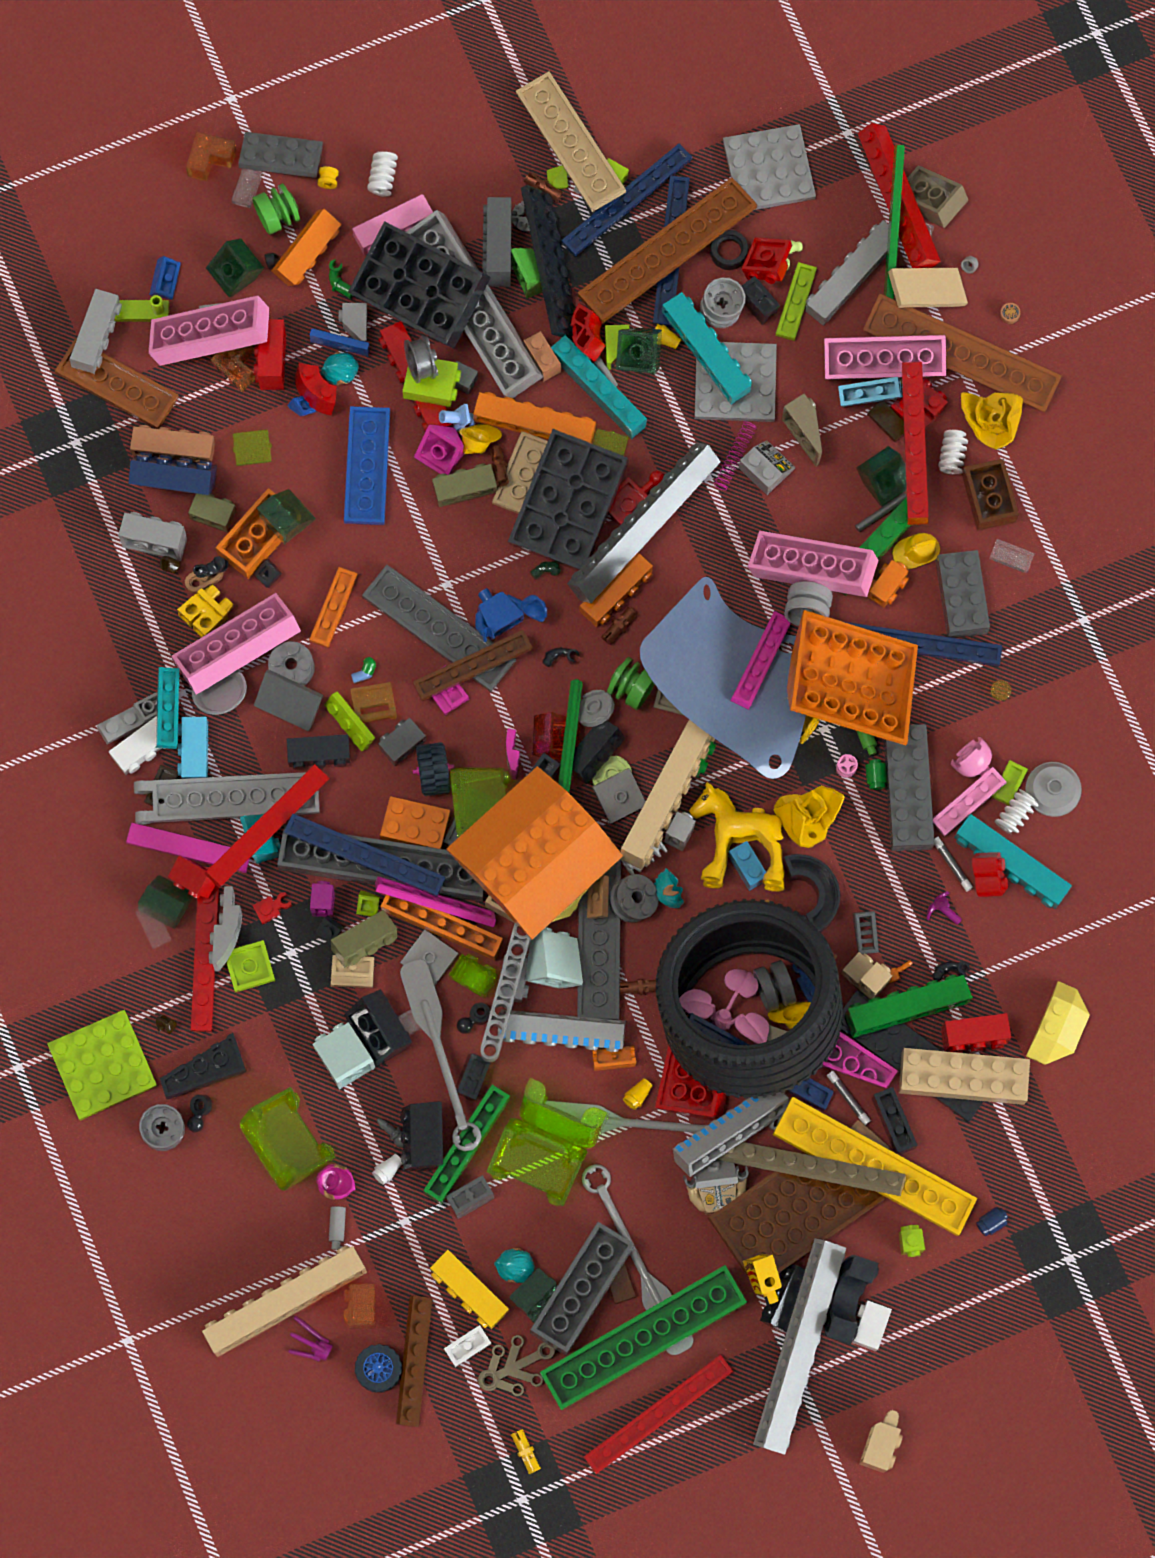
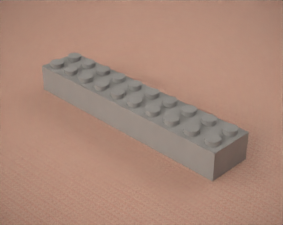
M434 211L406 232L479 271L449 220L440 211ZM487 284L464 330L504 396L514 398L544 376Z

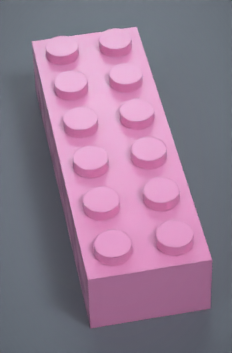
M253 296L152 319L149 354L161 366L265 343L268 336L269 307L259 296Z
M945 335L824 338L825 379L902 377V362H922L923 376H946Z
M759 531L748 568L756 578L790 584L803 581L822 584L830 591L867 597L879 560L873 550Z
M277 593L175 653L172 655L176 666L180 668L179 671L197 695L296 635L301 630L293 614Z

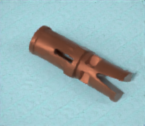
M529 172L528 176L524 179V183L549 193L555 202H558L563 195V191L549 184L548 180L540 179L532 174V172Z
M493 446L494 450L490 449L493 461L491 467L495 473L497 486H505L509 483L506 472L507 463L504 462L502 452L503 449L501 446Z
M627 607L618 619L612 621V625L601 638L605 642L608 641L607 644L611 645L621 632L624 633L626 631L627 625L637 616V613L632 608Z
M641 978L638 981L619 982L620 995L633 993L643 995L646 992H656V980H642Z

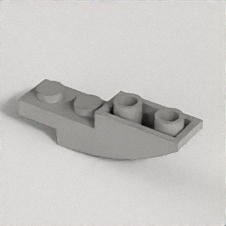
M157 692L134 703L132 708L97 725V729L107 745L121 737L126 738L157 716Z
M232 886L224 887V894L220 895L221 907L223 906V913L219 914L220 925H214V932L210 933V944L213 945V951L209 952V963L213 964L215 971H220L229 959L240 933L242 911L240 905H235V893Z

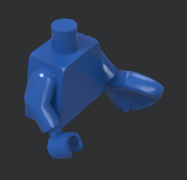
M486 588L478 594L483 603L478 606L475 615V628L481 634L483 641L487 642L486 637L493 640L521 623L524 613L539 622H543L547 617V607L545 602L536 595H529L525 599L520 600L509 594L506 595L504 592H499L493 596L489 589Z

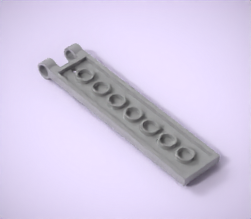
M306 772L134 782L135 794L153 793V811L135 812V823L144 825L155 822L229 819L265 814ZM318 791L295 815L320 814ZM163 799L165 802L160 804L159 800Z

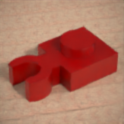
M285 892L280 893L274 901L269 896L252 905L262 925L280 916L279 909H288L292 906L291 902L281 903V900L287 896Z

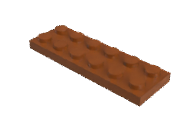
M75 338L55 369V373L153 428L159 429L178 400L179 395L104 353L101 354L103 357L101 366L96 368L94 374L71 367L70 357L77 341Z

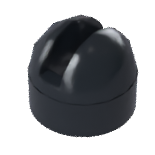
M276 253L264 254L268 269H273L280 260L278 259L279 256Z

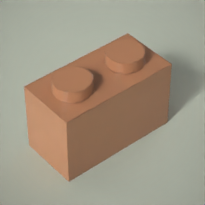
M541 331L523 340L524 345L544 376L542 378L543 382L561 373V363Z

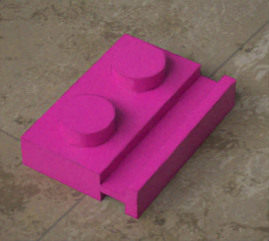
M460 684L432 696V699L442 713L447 715V713L468 701L469 697Z

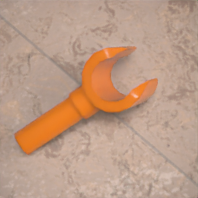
M909 960L902 966L891 969L890 974L892 978L889 983L901 979L899 973L910 967L912 962Z

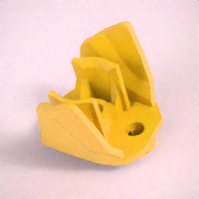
M961 393L962 410L978 440L995 450L1008 445L1014 440L1022 413L1023 398L1013 393H993L983 398L971 393Z
M821 785L803 795L792 794L780 797L775 803L773 810L776 816L781 819L782 826L790 838L797 845L810 848L826 838L828 828L834 822L845 797L840 792Z

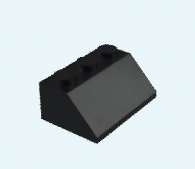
M381 989L363 996L344 1014L346 1020L374 1061L375 1068L404 1051L412 1043L408 1032L404 1029L398 1015L392 1009Z
M442 1102L416 1103L403 1107L400 1120L403 1122L401 1162L404 1170L429 1171L443 1165Z

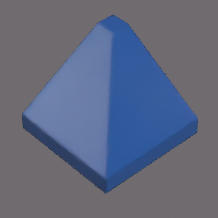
M303 396L293 398L287 405L289 409L299 416L317 412L309 406V403Z

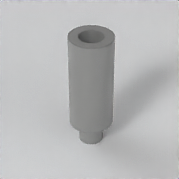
M331 1207L328 1241L332 1242L331 1249L339 1250L340 1242H344L345 1207Z

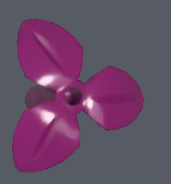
M948 891L939 894L934 899L935 901L930 904L927 911L928 921L932 912L938 909L956 925L961 922L962 918L949 908V901L945 897L950 894Z

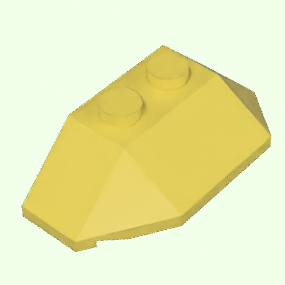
M1059 981L1057 982L1026 1057L1046 1065L1074 1053L1090 1016L1077 989Z

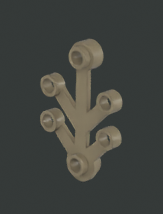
M515 1335L511 1339L512 1346L505 1367L496 1371L499 1360L504 1356L505 1350L503 1346L495 1345L492 1349L493 1355L488 1370L482 1371L478 1377L479 1386L485 1391L499 1388L511 1392L515 1397L523 1394V1386L519 1383L513 1385L500 1379L509 1375L527 1381L534 1387L541 1386L543 1378L540 1374H530L520 1369L540 1359H551L555 1352L554 1348L546 1343H541L538 1351L516 1361L524 1340L521 1336ZM515 1338L521 1339V1341H522L521 1345H519V1346L514 1345V1343H513L514 1339H515ZM501 1348L503 1352L498 1356L494 1353V1350ZM549 1348L550 1354L543 1355L542 1349ZM535 1376L541 1379L539 1384L532 1382ZM486 1377H492L493 1382L491 1384H486ZM514 1387H521V1393L515 1394L513 1392Z

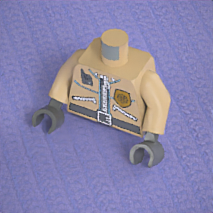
M736 1166L735 1171L738 1183L706 1188H696L695 1180L697 1178L695 1174L690 1181H687L684 1175L683 1180L687 1185L690 1201L699 1211L704 1212L705 1215L714 1214L746 1192L748 1167L745 1166V1172L740 1173L738 1172V1166Z

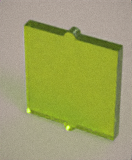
M596 429L593 444L624 456L629 437L616 434L614 431L608 432Z
M268 430L233 434V452H235L237 466L272 462L270 452L272 444L269 443Z

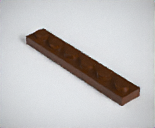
M521 630L413 681V684L421 700L424 701L532 650V645L524 630Z
M410 1296L396 1425L419 1427L432 1298Z

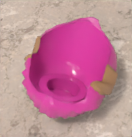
M329 1164L317 1174L316 1182L319 1191L329 1199H343L356 1189L352 1173L347 1167L342 1165Z

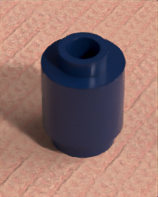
M994 1207L981 1216L976 1225L986 1237L987 1235H993L1008 1224L1006 1221L1008 1216L1002 1208Z

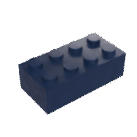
M140 452V454L131 459L128 484L209 495L215 489L217 465H213L212 461L200 460L199 463L192 462V459L187 457H180V460L172 459L171 455L161 454L160 457L152 456L150 452Z

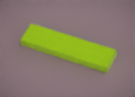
M798 262L775 336L795 341L817 267Z

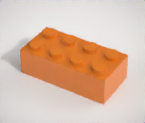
M268 488L215 547L217 555L227 559L228 564L249 579L301 520L299 512Z

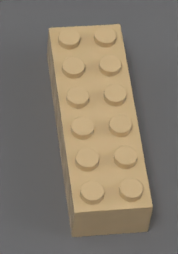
M904 1048L901 1052L899 1093L1024 1105L1028 1100L1030 1059Z

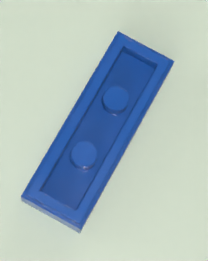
M311 329L310 341L312 343L369 356L370 346L368 342Z

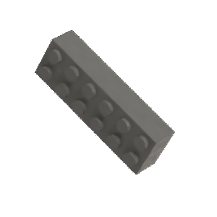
M926 724L909 725L906 746L884 739L891 851L932 850L934 846Z
M597 1222L532 1326L530 1334L567 1356L633 1250L634 1243Z

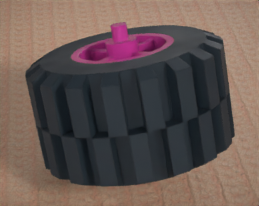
M439 742L418 745L416 748L418 767H416V770H413V774L420 775L422 794L424 796L449 793L451 788L448 771L454 769V765L447 763L444 744Z

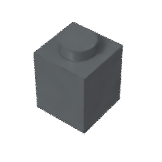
M456 361L458 363V370H461L460 382H456L455 388L469 395L478 380V371Z

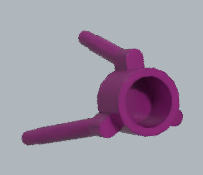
M294 1316V1320L318 1340L313 1343L291 1332V1337L313 1347L311 1352L315 1354L289 1349L288 1352L311 1358L318 1362L320 1359L326 1361L332 1349V1345L328 1344L330 1340L322 1337L303 1320Z

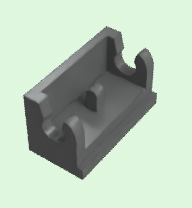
M483 1175L446 1196L457 1219L495 1199Z

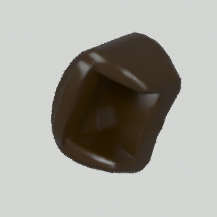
M163 556L160 559V568L165 572L175 573L180 567V561L170 556Z
M163 1014L156 1018V1026L159 1032L164 1031L170 1035L177 1027L175 1020Z

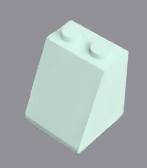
M550 928L542 930L533 940H530L525 981L558 989L582 985L583 979L577 938L570 937V934L566 932L554 933Z
M349 1022L345 1025L344 1023L336 1025L333 1028V1032L328 1035L324 1033L315 1039V1043H313L315 1051L339 1090L375 1068L374 1061Z

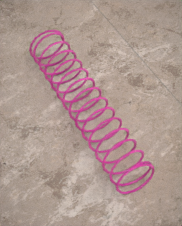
M732 450V451H729V455H728V456H731L732 458L735 457V456L730 455V452L735 453L736 451H733V450ZM718 474V478H716V479H720L721 481L725 480V479L719 478V474ZM717 481L715 482L721 487L726 488V485L718 483Z

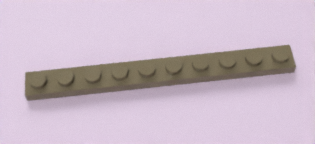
M745 1142L740 1143L716 1159L901 1196L906 1180V1175L903 1173Z

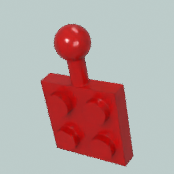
M661 471L652 472L649 476V481L641 488L630 477L624 480L618 488L608 513L611 518L620 526L624 522L625 517L637 508L638 503L648 496L647 493L663 480L664 474Z

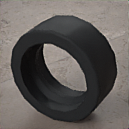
M727 230L711 242L710 255L712 261L718 267L724 270H733L744 264L748 253V243L741 233L735 230ZM732 240L738 243L741 248L739 257L732 260L722 258L717 251L722 241Z

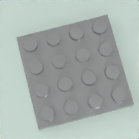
M800 124L723 138L730 177L757 203L755 210L816 199Z
M723 342L728 348L730 357L738 361L741 372L747 374L752 381L751 392L732 405L696 359L694 419L775 421L777 344Z

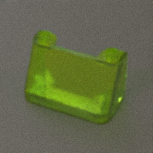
M458 767L450 769L457 838L506 795L505 788L508 787V783H511L509 771H505L504 768Z
M530 1078L526 1085L519 1111L522 1120L582 1148L594 1147L599 1140L610 1113L591 1107L579 1119L546 1104L548 1097L546 1096L545 1086L543 1083Z
M291 1087L250 1108L240 1121L244 1135L276 1185L283 1191L293 1187L333 1161L336 1157L333 1148L329 1144L322 1142L318 1145L297 1112L300 1098Z
M511 1118L503 1130L486 1172L490 1173L497 1180H502V1178H507L508 1176L546 1192L549 1203L556 1206H564L588 1152L583 1147L517 1118Z

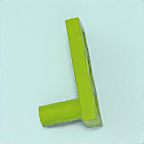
M158 295L152 296L150 300H119L122 307L120 314L115 316L114 321L151 322L152 319L169 316V300H162Z

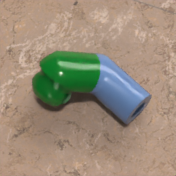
M366 657L363 660L364 664L361 671L351 674L353 683L372 677L376 668V662L372 657Z

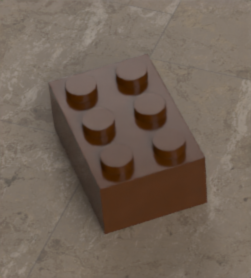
M1004 458L964 467L962 478L977 531L1016 522L1019 513Z

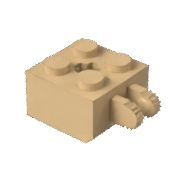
M890 1410V1412L886 1413L883 1423L880 1422L871 1427L859 1463L860 1465L882 1473L892 1469L896 1456L893 1455L894 1449L899 1448L903 1438L900 1435L901 1429L896 1428L899 1413L895 1410Z

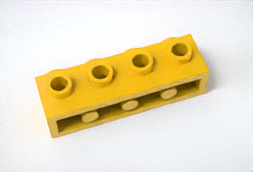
M449 1250L430 1267V1270L433 1272L431 1277L439 1284L443 1282L448 1287L446 1291L454 1299L456 1297L460 1298L463 1301L461 1306L469 1314L473 1311L478 1316L476 1320L482 1327L486 1328L488 1326L492 1329L509 1312V1308Z

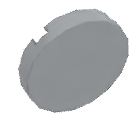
M593 690L582 696L578 721L587 727L604 723L614 711L615 704L611 695L604 690Z

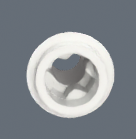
M394 1154L391 1158L374 1167L375 1170L372 1174L375 1179L382 1185L386 1182L389 1183L402 1165L401 1158Z

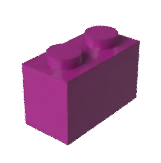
M317 881V884L312 883L310 902L312 916L326 917L328 915L333 918L335 901L333 885H330V882Z

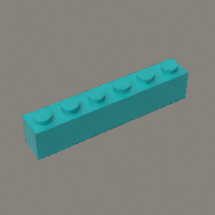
M681 292L662 305V313L732 405L751 392L752 381L747 374L741 372L738 361L730 357L726 345L718 341L714 329L706 325L703 314L694 309V303L689 296L686 297Z
M566 335L551 347L561 363V368L631 440L646 427L647 418Z
M972 814L968 816L954 837L963 848L968 847L974 851V855L976 853L1000 852L1001 858L1005 860V870H1003V873L1008 875L1007 878L1012 883H1019L1025 887L1024 890L1029 895L1039 897L1042 904L1048 908L1053 907L1056 909L1072 887L1067 881Z

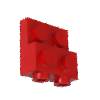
M755 237L742 266L745 277L750 280L755 276L758 280H765L770 284L782 281L788 268L786 259L792 248L791 241Z
M924 377L923 397L926 429L947 407L948 402L946 401V395L942 391L936 392L932 388V383ZM903 394L902 398H898L890 407L902 420Z

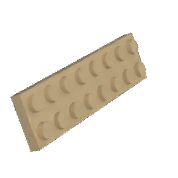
M550 72L516 90L517 96L592 212L626 193L625 187Z

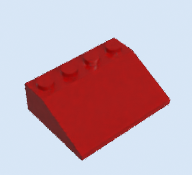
M668 1045L655 1108L708 1121L717 1120L722 1117L727 1098L725 1093L722 1092L720 1094L715 1090L712 1091L707 1085L703 1086L700 1082L695 1081L692 1075L689 1076L680 1063H678Z

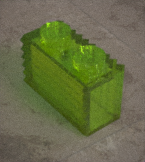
M461 954L451 970L449 978L485 999L498 978V975L495 973L496 970L487 964L482 966L477 963L478 959L470 954H467V956Z

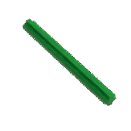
M579 679L571 680L558 781V784L567 792L570 791L583 685Z

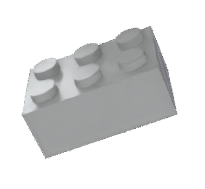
M137 512L124 513L118 534L123 548L161 557L170 556L179 561L182 560L187 542V535L182 524L175 521H170V523L163 522L162 519L153 516L150 518L142 517Z

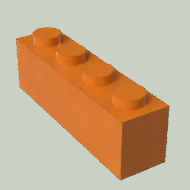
M325 209L317 210L271 272L287 286L299 285L305 277L303 274L307 269L310 270L315 265L316 257L325 252L328 247L326 244L330 239L333 240L338 235V228L342 224Z
M637 553L592 603L583 602L579 606V612L596 628L600 624H606L611 618L610 614L614 610H620L625 604L624 600L628 596H634L642 582L646 583L653 576V565L641 554Z

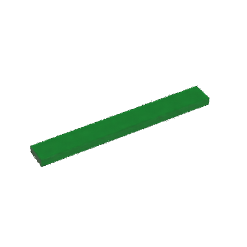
M904 145L894 146L884 284V295L894 299V291L888 271L896 269Z

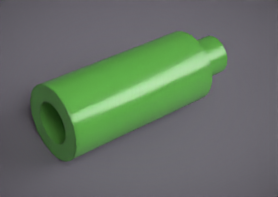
M857 731L863 750H867L869 756L875 755L877 753L875 737Z

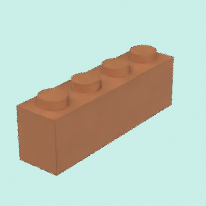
M140 425L139 427H133L130 451L132 456H136L140 452H150L152 456L156 457L165 454L171 455L172 459L180 460V457L191 458L192 462L200 463V460H213L215 440L214 436L207 432L196 434L188 430H179L178 432L171 431V429L165 427L152 429L150 426Z

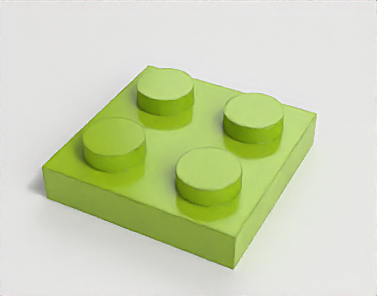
M264 940L233 949L227 960V966L235 993L275 981Z

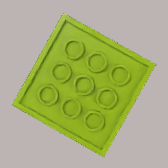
M125 1010L47 1043L79 1120L158 1087Z

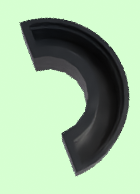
M802 854L784 856L783 865L789 880L805 881L816 892L817 905L805 917L807 921H811L822 933L832 923L839 907L840 888L838 881L831 869L817 858Z
M851 1255L843 1261L839 1271V1279L833 1291V1300L826 1314L827 1320L823 1325L826 1336L851 1344L852 1340L856 1338L858 1323L856 1322L855 1315L858 1310V1300L860 1295L864 1293L865 1287L877 1277L879 1263L856 1255Z

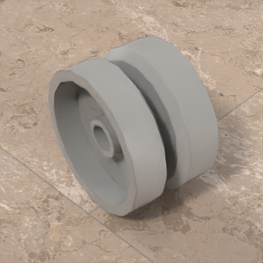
M803 581L792 584L788 590V602L784 612L785 618L790 623L799 626L804 610L829 617V608L833 598L832 592L822 584Z

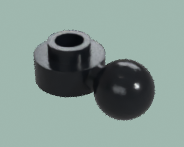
M485 1003L474 1004L470 1009V1017H463L458 1020V1031L462 1034H467L472 1031L474 1023L477 1025L487 1023L491 1011L489 1006ZM483 1010L484 1014L478 1015L477 1011Z
M195 1095L191 1099L190 1109L194 1116L190 1117L187 1121V1127L191 1132H199L203 1129L204 1121L202 1116L209 1114L212 1109V1101L207 1095Z

